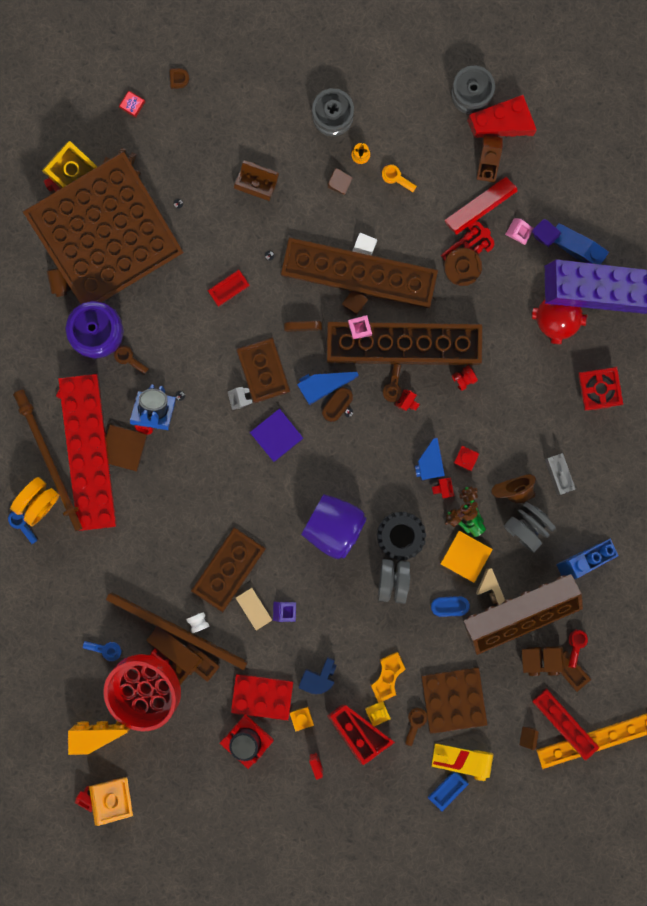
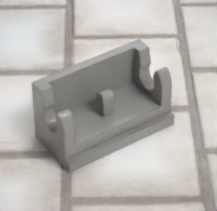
M563 453L545 459L557 495L576 490Z

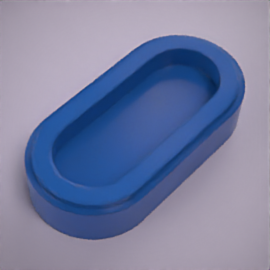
M462 596L438 597L431 603L432 612L439 617L463 616L470 608L468 600Z

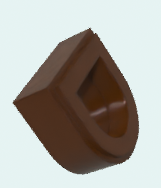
M181 68L170 69L171 89L186 87L189 83L187 71Z

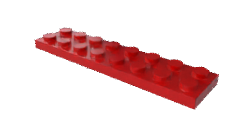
M98 374L58 378L74 507H79V511L76 514L82 526V529L79 531L116 527Z

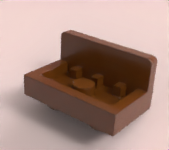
M244 160L234 184V189L270 201L278 182L279 173Z

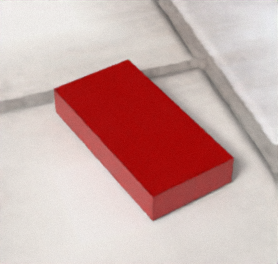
M237 270L207 291L219 307L250 285L240 270Z
M311 754L309 762L314 776L318 780L323 778V768L318 754Z

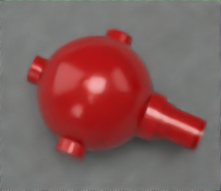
M545 300L540 304L539 308H533L532 319L537 320L538 327L542 333L551 338L550 343L562 344V340L573 336L580 329L581 325L586 326L588 316L583 314L581 307L545 304Z

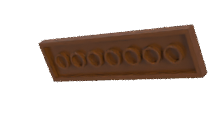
M289 238L281 276L430 308L438 270Z

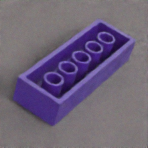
M554 260L544 266L545 304L647 314V270L565 260Z

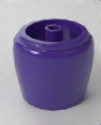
M97 301L84 302L74 308L67 318L65 327L67 340L72 348L82 356L94 359L107 357L115 352L122 342L124 333L122 320L116 310L106 303Z
M323 494L301 535L326 555L334 559H344L353 544L356 543L367 518L364 516L365 513L358 507Z

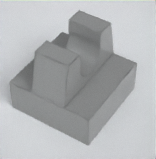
M238 387L228 391L232 410L240 409L252 403V399L246 400L245 394L250 392L249 388Z

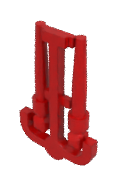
M475 221L468 226L471 232L464 234V237L446 250L441 257L445 261L446 256L462 244L465 246L464 248L472 250L471 247L482 238H487L490 246L488 241L484 240L473 251L479 254L485 248L488 253L495 244L490 236V229L484 228L480 222ZM473 226H478L481 234L468 244L466 241L472 239V236L477 235L479 232L478 228Z

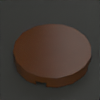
M457 248L451 251L444 262V273L447 279L459 286H468L474 283L482 271V261L479 255L468 248Z

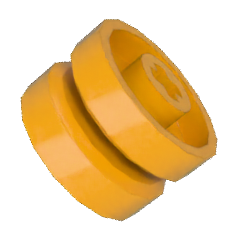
M40 477L33 479L19 493L10 507L17 515L24 514V521L30 526L37 524L50 511L60 496L53 488L45 490L47 483Z

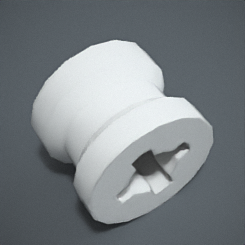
M204 612L186 619L191 625V633L209 627L208 622L204 619Z

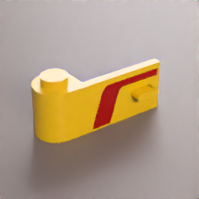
M435 743L432 767L472 775L476 780L486 781V778H490L493 753L479 750L471 751Z

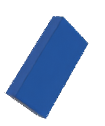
M453 771L429 795L428 799L443 811L469 783L458 772Z

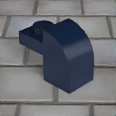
M327 656L320 674L306 668L298 688L311 694H322L328 691L334 684V680L328 678V676H333L337 666L334 664L335 659Z

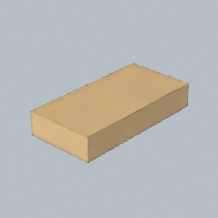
M253 588L236 597L255 630L272 621Z

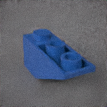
M610 538L556 564L561 576L571 574L574 579H577L619 555Z

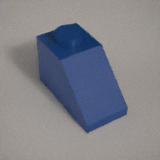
M438 438L432 439L417 461L418 465L415 466L416 477H420L421 480L445 476Z

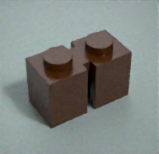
M563 646L543 648L544 667L542 664L541 647L523 648V673H528V676H539L540 672H548V675L551 676L560 675V672L564 670Z

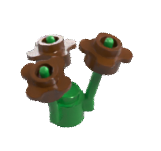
M470 486L462 490V493L459 494L460 499H463L464 502L470 501V503L463 504L458 510L452 509L449 511L445 521L446 525L450 524L453 527L459 524L467 534L471 532L474 537L481 535L486 530L483 524L484 520L477 509L478 504L474 502V499L478 498L477 488ZM462 518H464L467 521L468 525H465L461 521Z

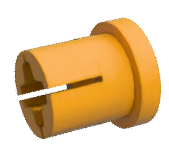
M358 143L352 150L351 156L355 163L364 164L370 159V151L366 144ZM360 149L363 150V156H361V158L359 156Z

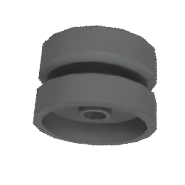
M477 65L467 66L460 70L455 76L451 90V99L455 107L462 113L469 115L486 109L495 91L494 78L488 70Z
M333 88L318 94L312 107V119L318 131L326 136L335 137L349 130L353 123L354 105L349 95L340 89Z
M382 559L378 601L389 602L392 590H394V601L406 604L410 587V562L399 561L396 572H394L393 560Z

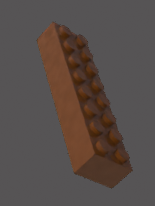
M328 322L327 363L480 365L482 363V324L369 323L372 336L353 339L348 322Z

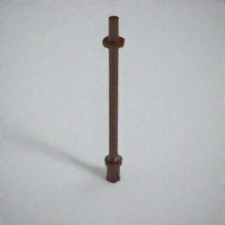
M19 390L13 394L20 408L18 411L26 417L66 511L62 513L63 516H69L75 531H79L82 529L76 514L79 511V507H73L32 414L33 405L30 404L25 390Z

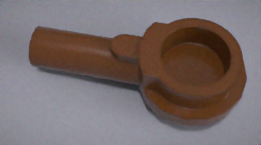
M122 345L114 352V358L118 363H129L144 375L149 370V368L133 357L130 347Z
M398 364L393 365L390 384H387L383 389V396L389 402L398 401L402 395V390L398 386L401 365Z
M414 708L408 715L411 724L405 744L408 746H412L418 728H421L427 722V713L422 708Z

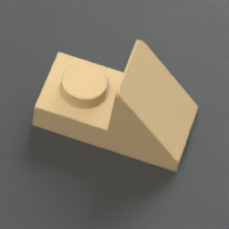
M488 568L483 575L476 594L479 595L491 590L492 593H489L490 599L493 604L499 606L505 601V598L492 568Z

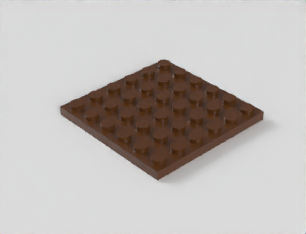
M124 152L119 153L22 211L80 304L90 301L103 302L184 253Z

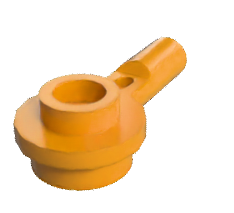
M387 165L383 168L382 178L386 183L393 184L397 182L411 192H414L417 186L402 177L397 166Z

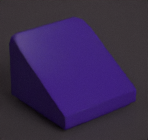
M543 219L532 230L534 237L547 247L561 235V232L546 219Z
M273 602V621L296 622V602Z

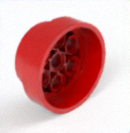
M146 654L132 655L123 659L108 675L104 685V700L111 715L120 724L136 731H151L162 727L174 714L181 699L180 683L173 668L165 660Z

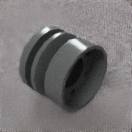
M524 502L522 507L527 513L521 509L517 510L522 519L519 521L511 517L503 527L513 537L515 535L521 539L519 542L535 553L542 545L538 535L541 534L548 538L550 535L544 528L553 532L556 527L539 508Z

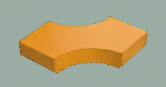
M398 651L380 659L382 665L381 674L377 681L371 684L378 703L396 695L395 681L398 675L406 670Z

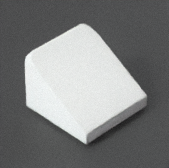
M359 233L352 252L372 255L377 239Z

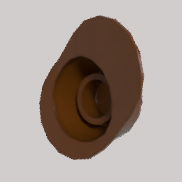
M531 474L513 478L496 484L492 488L491 493L498 498L507 497L512 502L523 503L536 496L533 487L536 483V478Z

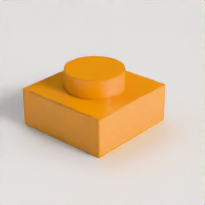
M308 706L290 712L295 732L314 726Z

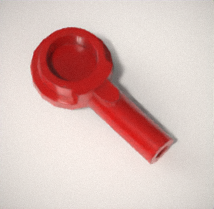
M575 630L569 635L568 641L572 646L568 664L570 668H576L579 651L588 643L587 634L582 630Z

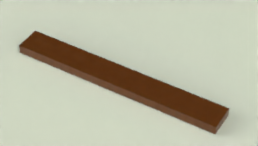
M115 593L108 594L106 598L107 601L242 670L245 669L248 663L235 654Z

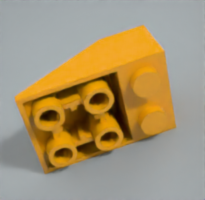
M87 721L77 722V725L68 730V755L90 754L128 733L130 728L125 727L118 721H116V724L108 725V721H98L94 725H89Z

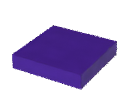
M280 408L250 432L273 462L304 439Z

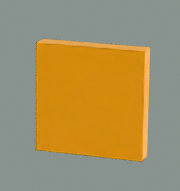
M458 531L440 564L474 583L493 549Z
M127 777L89 786L96 826L133 816Z

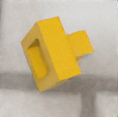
M383 701L365 708L373 726L391 719Z

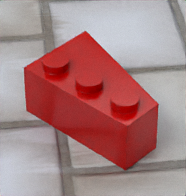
M524 95L472 113L467 120L474 138H483L484 135L494 137L534 136L537 131Z
M342 704L327 715L361 765H365L395 743L346 705Z

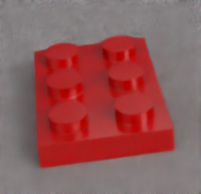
M236 674L231 713L288 720L293 681Z

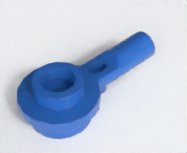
M12 511L8 517L9 524L13 528L21 529L31 544L35 543L38 539L24 521V514L17 515Z
M84 641L83 649L102 653L103 657L108 661H115L121 656V647L115 642H109L105 646Z

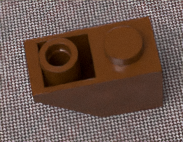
M483 136L477 180L496 181L503 138Z

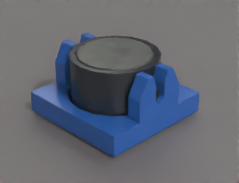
M151 385L148 390L138 391L130 424L169 430L176 397L166 396L163 386L155 389V386Z

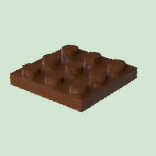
M479 667L421 675L430 734L487 726Z

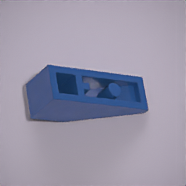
M560 223L556 226L561 235L553 243L580 262L601 265L609 251L593 240Z
M357 372L314 374L312 376L307 374L299 379L300 383L297 386L308 405H311L354 380L359 375Z

